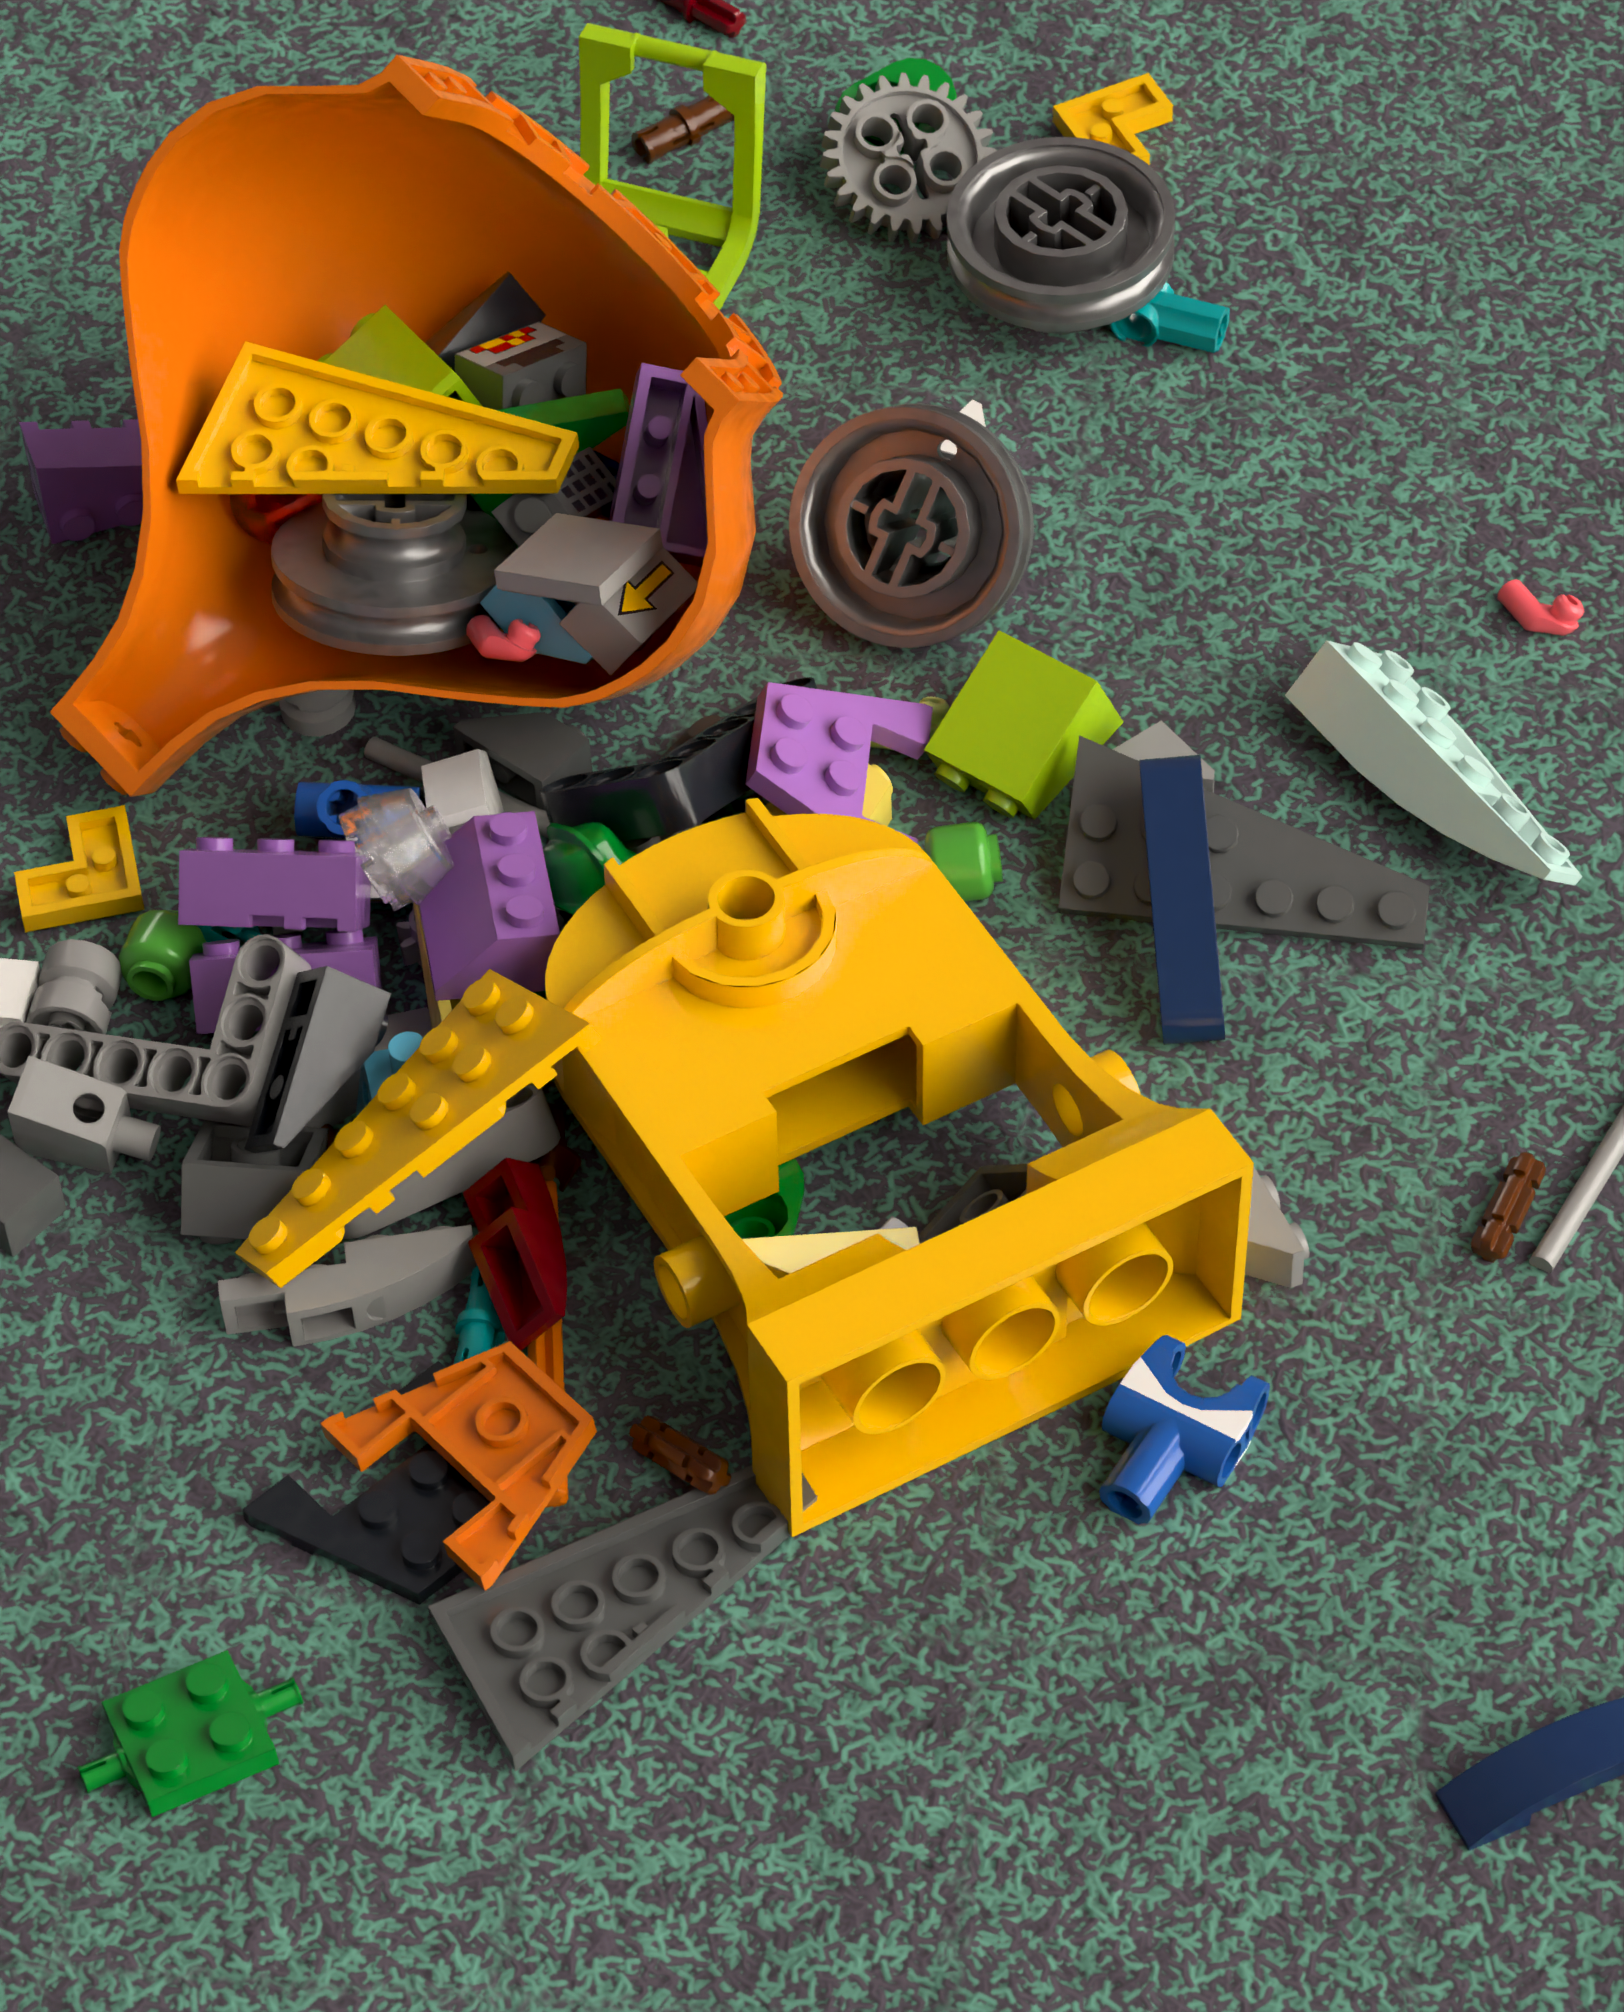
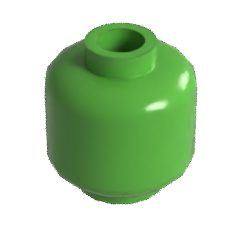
M966 822L937 826L927 831L924 851L964 902L989 898L993 893L994 883L1003 882L997 834L988 835L981 823Z
M150 910L139 915L131 925L119 953L122 975L129 987L139 996L153 1001L172 999L185 994L192 986L189 960L193 954L203 953L202 944L206 942L201 929L197 925H178V911Z

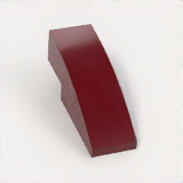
M505 1157L466 1189L463 1195L479 1231L475 1237L468 1241V1245L508 1341H511L522 1351L565 1316L567 1300L566 1259L558 1219L539 1164Z

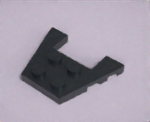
M437 1361L398 1392L402 1395L435 1381L433 1373L444 1369L445 1366ZM426 1444L335 1515H330L289 1475L243 1508L242 1511L244 1520L251 1527L262 1532L267 1530L291 1541L292 1546L311 1555L317 1553L347 1567L348 1572L420 1605L464 1571L447 1555L443 1540L491 1502L431 1445Z

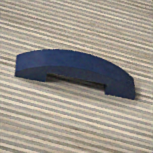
M1624 1697L1582 1710L1542 1727L1489 1755L1439 1789L1435 1796L1468 1851L1530 1825L1531 1814L1624 1775Z

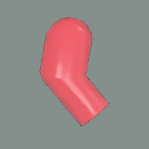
M1518 579L1504 584L1497 596L1502 605L1527 631L1565 636L1579 627L1578 620L1584 614L1583 604L1576 597L1561 594L1555 598L1553 605L1540 603Z
M485 615L472 618L466 628L467 636L483 657L490 659L524 662L535 655L537 651L534 646L541 638L539 628L530 622L528 625L524 624L522 619L513 620L509 625L507 633L501 632L494 621Z

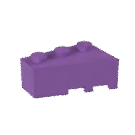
M641 363L635 376L609 521L660 528L663 547L678 563L702 567L708 544L704 469V433L708 423L705 401L680 376L683 371Z
M138 419L123 420L122 427L91 428L89 421H71L70 429H39L37 422H19L35 498L52 544L66 540H84L92 533L121 525L135 526L141 524L143 514L142 451Z
M196 837V848L179 850L178 925L272 926L296 930L315 927L337 928V931L343 932L359 931L370 926L371 852H355L356 841L319 840L318 851H294V839L261 838L257 839V850L233 849V838Z
M336 929L326 932V941L302 943L301 934L273 935V937L278 938L303 957L311 965V969L329 966L382 989L377 936L363 938L362 929L356 932H343ZM238 939L205 942L202 944L203 953H195L189 960L197 1034L215 1032L234 962L240 950ZM279 965L271 972L270 977L276 973ZM263 1023L255 1031H260Z

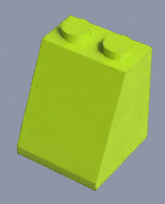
M386 305L376 313L363 317L354 326L351 337L334 353L326 354L317 360L322 363L482 406L462 379Z
M998 630L924 751L937 767L934 775L948 786L964 793L970 785L984 792L986 795L983 801L1000 814L1013 819L1019 811L1035 820L1074 777L1079 735L1103 745L1122 725L1123 720L1097 680Z

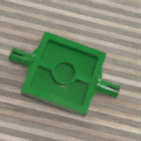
M228 1650L103 1701L104 1713L114 1733L113 1746L115 1752L82 1766L79 1765L77 1769L87 1793H91V1791L126 1777L128 1783L141 1792L151 1816L154 1817L278 1765L279 1760L276 1748L268 1734L266 1718L298 1704H303V1699L293 1677L256 1693L250 1685L241 1679Z

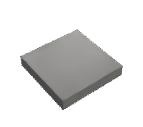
M555 513L494 570L497 589L602 606L663 548L660 528Z

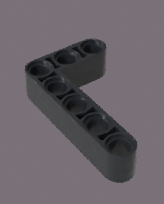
M812 677L799 678L782 683L817 689L815 680ZM757 697L655 762L572 775L544 786L540 789V795L550 824L554 822L574 827L590 822H600L609 828L621 842L672 834L700 823L751 789L745 784Z

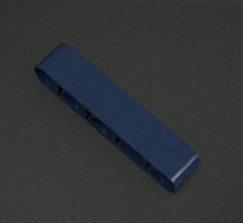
M1189 755L1139 760L1163 1045L1225 1040L1201 756Z

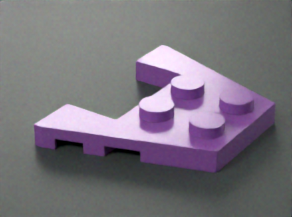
M768 682L757 697L745 785L788 815L833 814L870 820L863 817L862 811L871 741L918 760L929 742L933 707L922 703ZM902 833V834H904L905 836H907L908 838H910L911 840H913L915 843L918 844V839H917V838H914V837H912V836H910V835H907V834H905V833Z

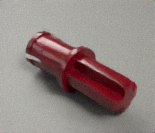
M657 0L678 10V12L683 14L685 21L691 23L697 19L729 38L737 37L740 34L741 28L746 24L745 14L723 0Z

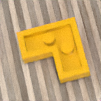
M1149 73L1053 106V123L1064 137L1085 138L1114 145L1139 157L1148 165H1150V154L1135 134L1173 121V104Z
M125 805L66 816L74 861L14 872L25 933L145 910Z

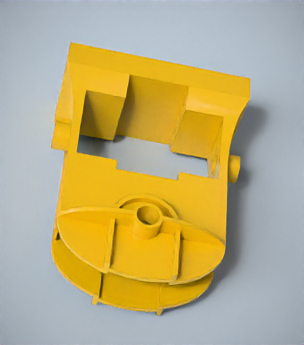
M759 798L745 800L746 813L721 818L678 833L645 849L621 865H618L613 857L604 863L605 885L575 912L554 943L547 962L545 992L546 1000L589 1022L604 1038L587 1053L578 1045L552 1065L557 1073V1076L554 1077L556 1087L568 1107L668 1249V1251L655 1256L654 1270L663 1297L675 1318L685 1328H690L710 1318L715 1323L735 1368L746 1405L751 1433L752 1468L756 1475V1484L768 1501L782 1512L788 1521V1532L791 1537H794L1124 1378L1133 1364L1156 1340L1164 1335H1169L1184 1342L1185 1346H1188L1240 1320L1254 1162L1211 1109L1177 1108L1156 1103L1140 1094L1132 1072L1116 1052L1108 1049L1089 1057L1060 1025L928 854L913 840L888 826L851 816L833 814L772 816ZM1013 1084H1016L1063 1147L1028 1163L1026 1195L908 1250L888 1241L877 1233L780 1279L755 1255L724 1218L726 1215L779 1192L778 1166L908 1106L920 1123L925 1125ZM802 1473L817 1495V1501L804 1512Z

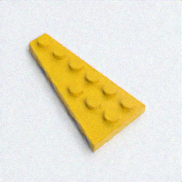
M245 341L176 479L179 494H550L559 492L579 448L577 432Z
M489 969L481 979L475 981L466 989L462 1000L446 1018L423 1037L419 1048L402 1067L381 1084L376 1096L358 1116L338 1132L335 1141L314 1165L297 1177L292 1185V1189L270 1214L254 1225L248 1238L235 1253L249 1268L279 1288H282L338 1245L343 1239L347 1223L369 1208L375 1214H378L396 1200L390 1191L416 1170L423 1178L504 1117L506 1101L531 1083L539 1090L557 1076L552 1065L578 1045L587 1053L604 1038L589 1022Z

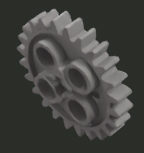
M901 73L896 87H891L888 80L882 75L878 78L875 93L862 83L857 90V101L846 95L843 97L839 109L841 113L832 112L827 126L830 130L824 132L821 147L826 149V151L822 154L820 167L830 170L825 178V188H840L836 194L834 205L836 207L849 203L853 205L849 217L851 223L863 216L870 219L867 233L870 235L876 232L881 225L888 227L887 235L889 242H894L899 230L907 231L908 238L912 243L917 242L920 230H926L933 239L939 238L942 224L947 227V207L955 186L972 166L997 151V149L986 147L992 137V129H976L982 118V111L978 110L967 114L963 111L968 99L967 95H961L951 101L947 98L949 83L945 82L935 92L929 90V78L927 75H923L918 87L910 86L906 73ZM892 118H896L899 121L902 131L899 132ZM914 124H929L936 132H921ZM874 136L881 139L885 145L872 146L863 138ZM902 146H903V148H904V149H903L904 154H903V155H900V152H901V149H902ZM916 161H917V164H916V167H915V170H914V169H913V167H914L913 162H916ZM932 171H946L952 175L953 180H940L933 175ZM888 183L897 185L903 193L895 195L888 193L881 185ZM918 185L920 192L926 199H921L918 196L915 186Z

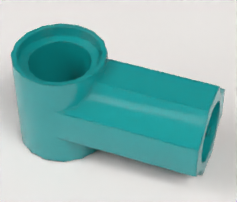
M1166 282L1157 295L1145 306L1133 314L1110 324L1112 332L1121 341L1130 338L1144 342L1143 346L1149 347L1159 339L1215 353L1219 351L1225 338L1230 308L1176 295L1169 283Z

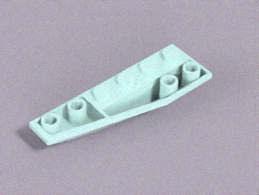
M1326 640L1285 696L1360 774L1396 804L1443 835L1472 850L1543 880L1574 886L1578 883L1582 875L1568 859L1570 853L1566 847L1543 829L1464 730L1447 714L1450 710V705L1433 690L1426 687L1421 688L1411 677L1414 669L1405 659L1390 650H1386L1383 654L1373 652L1357 642L1348 646Z

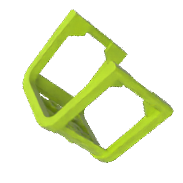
M587 23L579 35L580 157L590 165L584 176L594 185L599 183L610 194L617 189L667 237L671 235L722 247L709 271L699 269L720 293L713 302L720 310L747 262L758 226L761 200L766 64L756 60L720 53L717 50L711 51L641 35L640 33ZM635 57L702 71L703 91L734 115L732 208L608 179L610 81L631 74L635 68Z

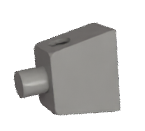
M29 1055L7 1112L15 1145L29 1155L109 1174L112 1173L120 1153L150 1162L156 1151L161 1132L160 1125L131 1117L127 1092L121 1087Z

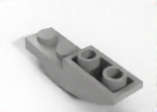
M437 1226L427 1231L392 1236L373 1235L363 1240L344 1242L346 1263L310 1265L282 1288H279L258 1273H249L239 1278L219 1280V1299L226 1333L229 1335L289 1326L292 1345L295 1347L357 1333L396 1319L427 1304L453 1288L472 1273L473 1269L477 1266L468 1245V1241L473 1238L472 1226Z

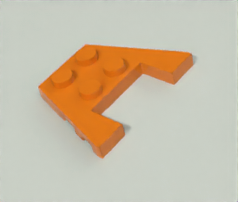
M511 1341L433 1373L435 1381L402 1395L394 1389L373 1398L375 1406L347 1418L344 1417L343 1412H340L320 1423L325 1438L361 1472L412 1432H417L491 1502L443 1540L447 1555L484 1591L495 1583L597 1432L593 1417Z

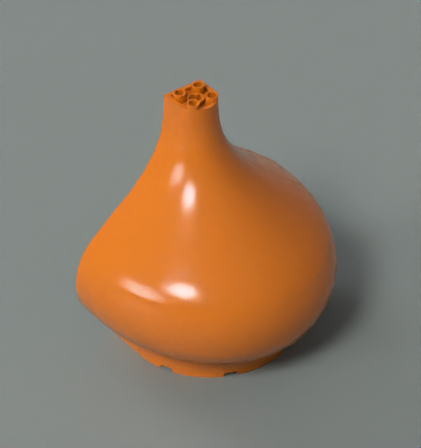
M396 55L381 73L358 85L256 86L208 102L167 135L146 164L135 186L123 221L119 258L128 353L142 451L143 514L136 563L118 619L93 660L50 711L62 725L60 733L64 739L80 752H88L103 767L100 771L102 778L120 794H128L130 797L154 793L206 742L241 716L287 697L322 690H388L456 700L529 707L566 708L610 700L637 691L680 667L714 636L740 595L756 533L751 473L753 435L765 416L783 397V393L778 389L782 385V381L775 366L740 316L733 313L729 318H726L713 302L720 295L718 290L635 205L617 189L610 194L599 183L594 185L584 176L590 165L575 152L495 92L490 91L484 97L470 77L454 69L433 62ZM507 271L513 275L546 314L541 323L587 343L586 394L621 388L627 396L630 405L636 373L641 363L683 371L680 376L704 399L708 423L704 433L708 544L702 567L679 563L698 582L697 588L683 605L657 630L642 650L634 652L612 675L595 659L587 664L538 653H535L533 657L524 662L485 658L478 652L473 643L431 654L385 656L346 651L309 639L288 626L280 618L273 606L271 585L275 572L272 567L271 547L274 535L280 526L296 513L321 503L323 494H179L176 479L245 341L317 361L326 354L334 353L351 337L354 326L363 317L376 313L386 305L425 343ZM626 426L598 444L593 450L619 463ZM599 516L598 518H596V519H600V520H605V519H603V518L600 517V516Z

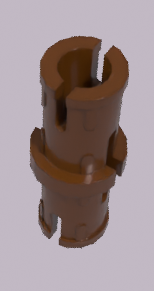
M708 95L706 98L687 107L678 105L670 109L669 116L651 126L632 133V146L634 151L640 156L647 153L644 160L650 164L686 144L693 146L699 143L701 137L708 134V132L720 126L722 127L731 121L733 122L734 115Z

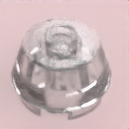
M411 788L358 797V804L341 813L339 821L348 839L355 835L358 838L354 843L363 861L361 867L383 902L385 904L390 902L394 911L411 902L420 905L454 867L453 859L445 843L452 836L443 817L434 805L426 809Z

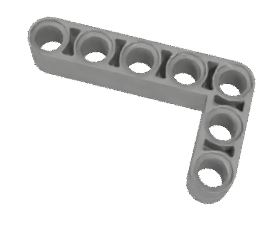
M268 934L257 935L249 939L240 948L236 956L210 1049L25 1022H11L0 1028V1074L18 1085L26 1064L25 1060L30 1054L32 1057L121 1087L127 1092L129 1108L251 1126L297 973L311 970V965L278 938ZM279 965L276 973L270 977L271 972ZM263 1023L260 1031L252 1037L255 1030ZM83 1061L82 1066L77 1070L79 1064ZM137 1068L134 1076L129 1080L131 1073ZM191 1075V1078L187 1085L184 1088H182L185 1080ZM246 1083L243 1091L236 1097L238 1089Z

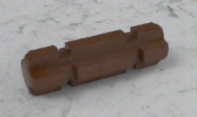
M1522 1152L1519 1156H1514L1510 1159L1503 1174L1505 1182H1499L1482 1217L1483 1227L1478 1226L1472 1238V1252L1482 1256L1485 1261L1494 1263L1496 1259L1507 1257L1514 1242L1512 1233H1518L1535 1197L1534 1188L1539 1189L1546 1174L1545 1164L1535 1159L1532 1153Z
M649 1415L645 1416L640 1424H633L631 1426L629 1435L634 1438L632 1443L634 1450L652 1459V1461L707 1495H714L721 1486L729 1485L732 1476L727 1472L728 1461L678 1430Z

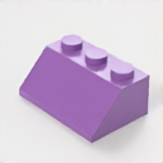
M535 811L473 816L413 867V879L435 1001L462 999L466 989L475 981L481 979L489 969L532 992L545 991L547 962L554 943L560 935Z

